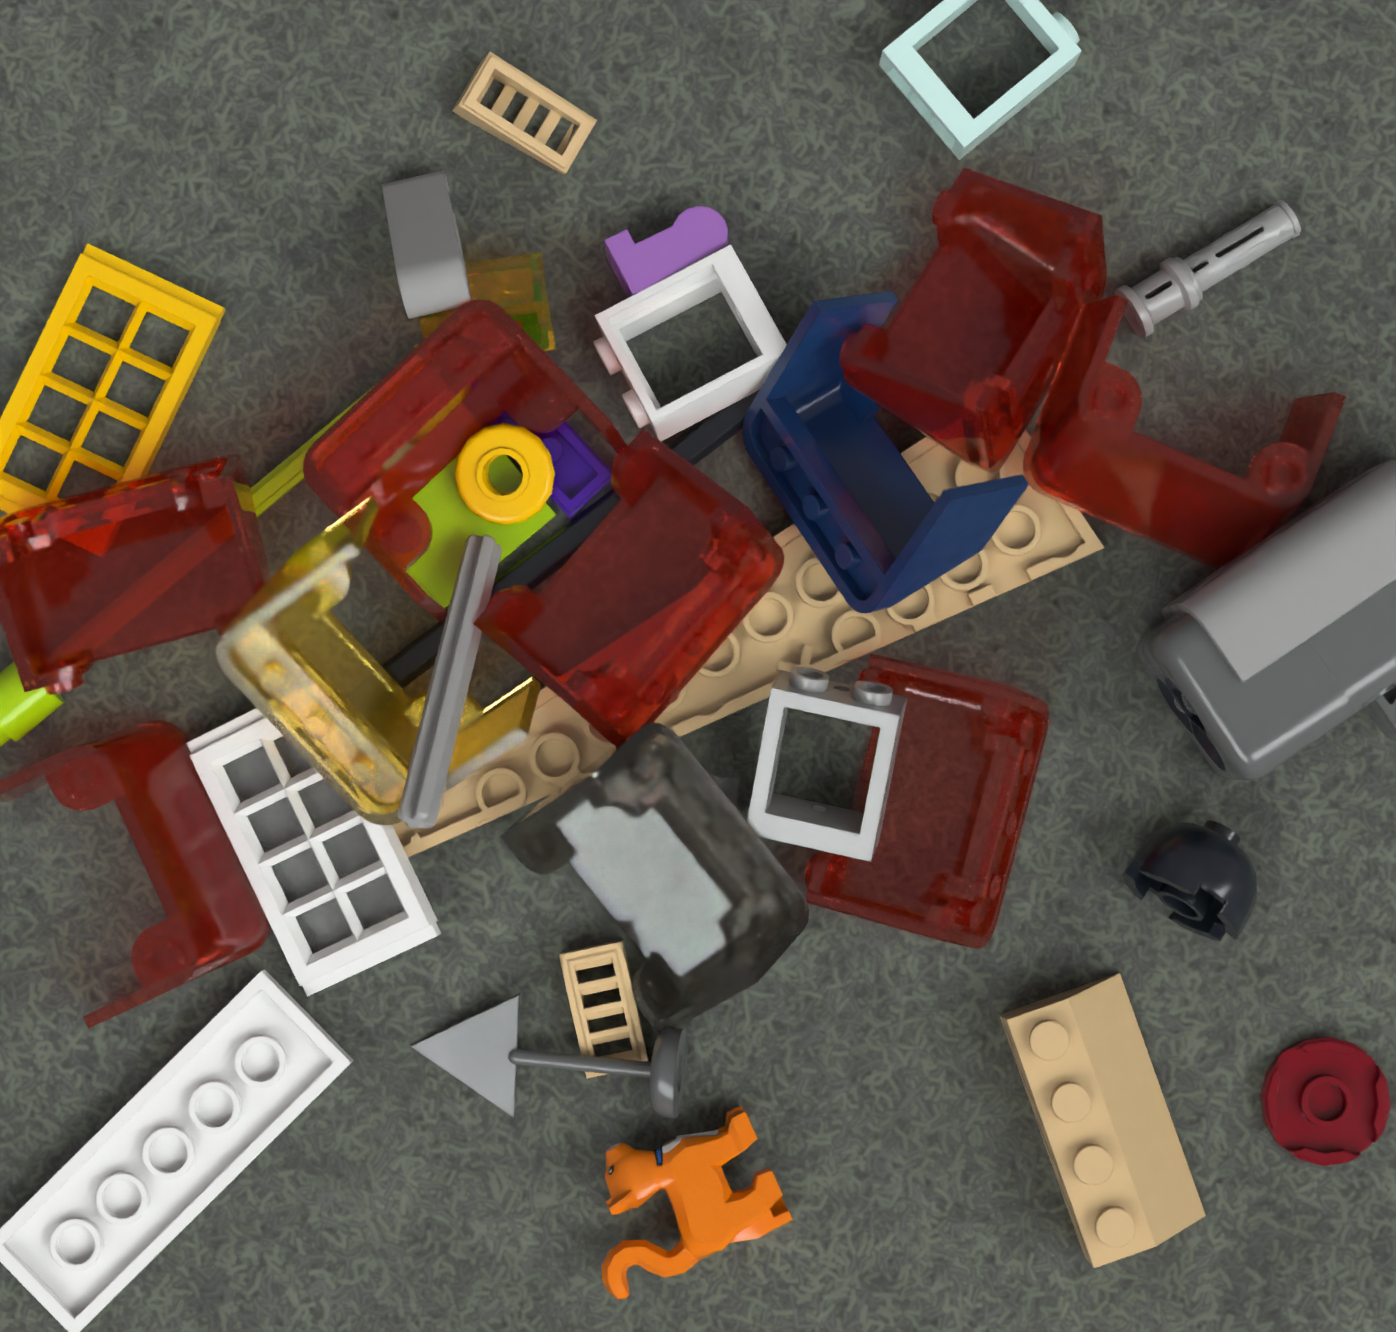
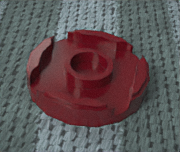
M1328 1036L1302 1039L1281 1051L1266 1071L1260 1093L1263 1121L1275 1142L1299 1160L1322 1166L1348 1163L1362 1155L1361 1152L1368 1149L1372 1142L1375 1143L1384 1132L1391 1107L1387 1079L1374 1060L1354 1043Z

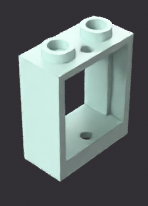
M943 0L882 50L879 66L958 160H960L1075 65L1082 52L1077 45L1079 36L1072 24L1061 13L1055 12L1051 15L1039 0H1005L1051 56L975 119L971 117L917 53V50L978 0Z

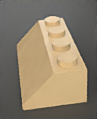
M1120 973L999 1015L1083 1255L1093 1268L1156 1247L1206 1216Z

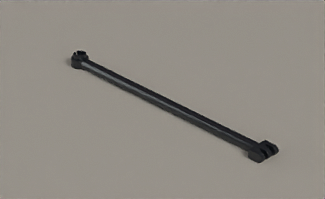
M759 390L701 420L495 578L483 627L738 433L743 427L745 414ZM446 617L334 702L347 732L434 666ZM314 721L274 740L277 746L285 737L291 745L280 753L286 767L299 757L306 764L303 769L295 772L291 778L327 760L321 753L326 749V746Z

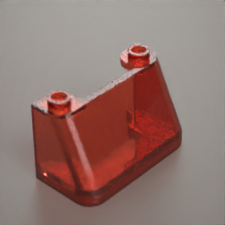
M964 167L951 189L945 188L935 202L932 222L934 225H937L939 246L886 329L868 323L859 332L854 331L847 337L840 353L839 363L841 368H843L847 384L967 464L990 473H996L1007 461L1099 308L1107 280L1103 219L1100 214Z
M644 428L629 445L619 451L612 464L611 486L621 500L539 594H536L525 585H515L508 589H503L490 599L484 612L473 623L611 744L618 747L631 744L649 729L772 587L781 573L785 557L780 545L746 505Z
M239 454L206 459L27 507L0 517V621L24 692L43 687L46 694L50 695L66 692L84 683L82 674L89 671L96 661L215 629L219 636H232L234 644H245L268 636L271 633L270 627L278 625L280 619L279 609L248 479Z
M871 653L868 666L860 673L857 681L882 683L891 687L894 695L907 697L880 840L871 862L825 851L814 854L808 863L805 874V885L808 889L805 903L943 942L975 949L984 948L990 941L998 922L1049 726L1048 705L1045 701L1013 686ZM873 726L851 806V810L864 813L880 727Z

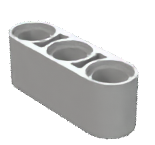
M436 171L382 184L395 268L408 319L471 305L472 298L455 213H453L448 193L450 190L445 171Z

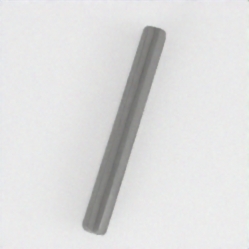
M471 535L465 540L397 813L398 817L405 822V825L412 828H431L437 821L502 552L501 546L495 543V538L489 535Z

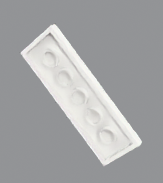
M262 970L0 1228V1262L68 1332H81L354 1060L266 970Z

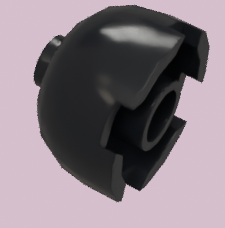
M1206 821L1204 826L1184 822L1167 825L1145 840L1123 873L1125 884L1141 901L1149 890L1157 895L1162 903L1173 910L1172 914L1168 917L1170 920L1195 934L1215 941H1221L1225 933L1229 934L1234 940L1238 939L1251 916L1257 900V875L1250 858L1238 847L1240 837L1230 828L1215 821Z

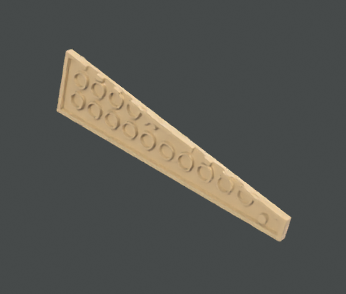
M998 389L901 453L934 503L944 489L1023 474L1029 486L978 554L891 608L862 614L856 612L848 605L796 525L793 524L455 746L437 821L433 827L412 828L405 825V822L398 817L397 813L406 779L379 796L380 801L407 857L410 858L769 698L771 687L781 670L791 672V669L796 667H808L826 673L1104 549V546Z

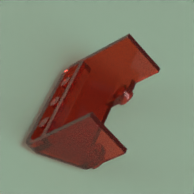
M1115 295L1082 305L1023 458L1024 476L1031 488L1045 497L1217 569L1276 532L1309 494L1346 396L1337 392L1295 398L1279 442L1264 446L1253 456L1243 479L1133 431L1142 406L1140 387L1130 373L1105 362L1128 300Z
M484 299L472 300L457 308L318 438L308 449L303 461V474L309 487L417 604L441 623L446 619L448 611L409 570L428 550L433 537L431 520L413 497L458 456L468 438L482 428L490 426L505 411L519 426L526 428L532 433H548L556 430L577 412L619 456L628 448L608 417L498 304Z
M147 721L76 745L0 780V802L12 801L48 783L56 799L64 806L73 810H94L115 801L167 914L168 919L147 928L138 936L133 945L131 953L132 966L142 989L83 1016L88 1029L117 1018L255 953L266 943L271 931L270 923L189 756L191 752L187 742L190 740L179 726L168 721Z

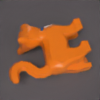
M742 1106L734 1107L727 1111L725 1126L713 1131L679 1135L652 1151L635 1149L623 1142L611 1146L605 1152V1181L611 1197L606 1203L611 1215H617L629 1209L638 1208L659 1190H665L673 1207L680 1232V1242L669 1251L645 1239L625 1240L609 1250L602 1264V1281L610 1295L616 1299H626L630 1295L626 1272L633 1265H639L645 1270L664 1278L683 1274L700 1260L723 1250L729 1243L758 1239L793 1220L782 1199L783 1194L770 1167L755 1172L751 1185L743 1189L732 1190L725 1178L721 1166L745 1151L758 1139Z

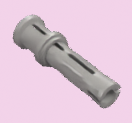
M1278 200L1270 208L1225 233L1222 237L1184 260L1179 257H1169L1159 264L1160 270L1131 288L1127 285L1119 287L1114 291L1116 303L1134 332L1144 339L1154 332V325L1182 308L1190 311L1197 307L1199 301L1203 299L1202 292L1248 266L1251 262L1289 239L1299 236L1301 232L1300 223L1290 206L1283 200Z

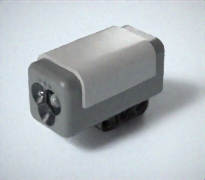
M1391 459L1365 470L1249 547L1163 607L1161 613L1165 620L1139 639L1136 654L1141 666L1206 762L1219 776L1232 780H1257L1262 778L1363 708H1366L1379 729L1390 740L1396 742V460Z

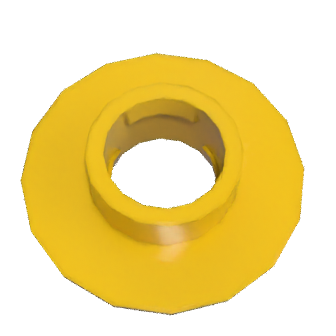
M507 423L484 427L468 438L458 454L455 469V479L459 495L469 510L485 521L503 525L526 521L542 510L552 494L555 477L551 454L541 439L522 426ZM509 455L517 460L521 466L523 477L517 490L501 492L491 483L489 467L498 456Z

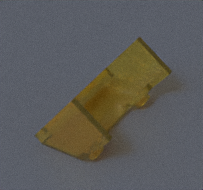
M370 496L290 556L227 625L217 645L216 657L224 674L358 815L373 824L393 825L403 821L398 817L397 813L428 689L411 699L329 610L338 604L349 590L352 581V571L348 561L361 553L378 511L379 505ZM533 676L485 709L467 692L443 793L528 737L541 684Z

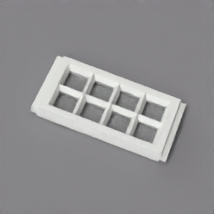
M319 678L187 742L191 752L189 756L292 972L299 986H303L307 997L441 934L436 923L438 920L336 706Z

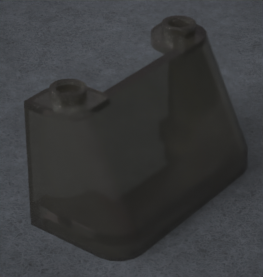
M650 722L627 736L519 818L500 836L517 859L528 870L539 875H549L569 862L642 952L646 960L637 969L632 978V993L640 1011L658 1033L666 1028L675 1029L758 983L802 933L809 921L808 904L799 886L680 737L669 727L661 723Z

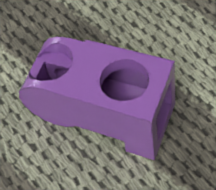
M695 206L682 212L677 217L673 226L636 244L627 229L605 239L606 257L627 298L728 246V229L724 218L719 212L710 207Z

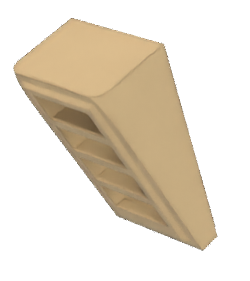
M489 52L482 59L452 109V112L563 175L567 173L597 121L492 52ZM496 79L505 84L492 108L488 109L480 104L493 80ZM516 92H519L528 98L513 123H510L502 118ZM540 104L550 111L536 135L532 137L524 132ZM563 117L572 122V125L557 150L554 151L545 144L559 120ZM574 124H576V125H577V128H576V130L574 131L573 135H572L571 138H570V135H571V132H572V130H573Z
M623 939L561 952L559 958L581 1055L595 1056L593 1045L630 1037L632 1050L600 1057L649 1062ZM613 963L616 975L580 983L579 970ZM619 988L621 1000L585 1008L583 995ZM620 1013L625 1014L627 1025L590 1032L588 1020ZM585 1072L586 1078L606 1075L604 1073Z

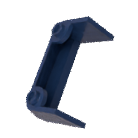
M892 290L813 301L747 410L742 427L743 441L749 456L845 601L853 610L862 614L891 608L982 551L1029 486L1028 481L1021 474L944 489L935 503L875 417V414L885 400L889 377L886 367L871 346V342L898 301Z

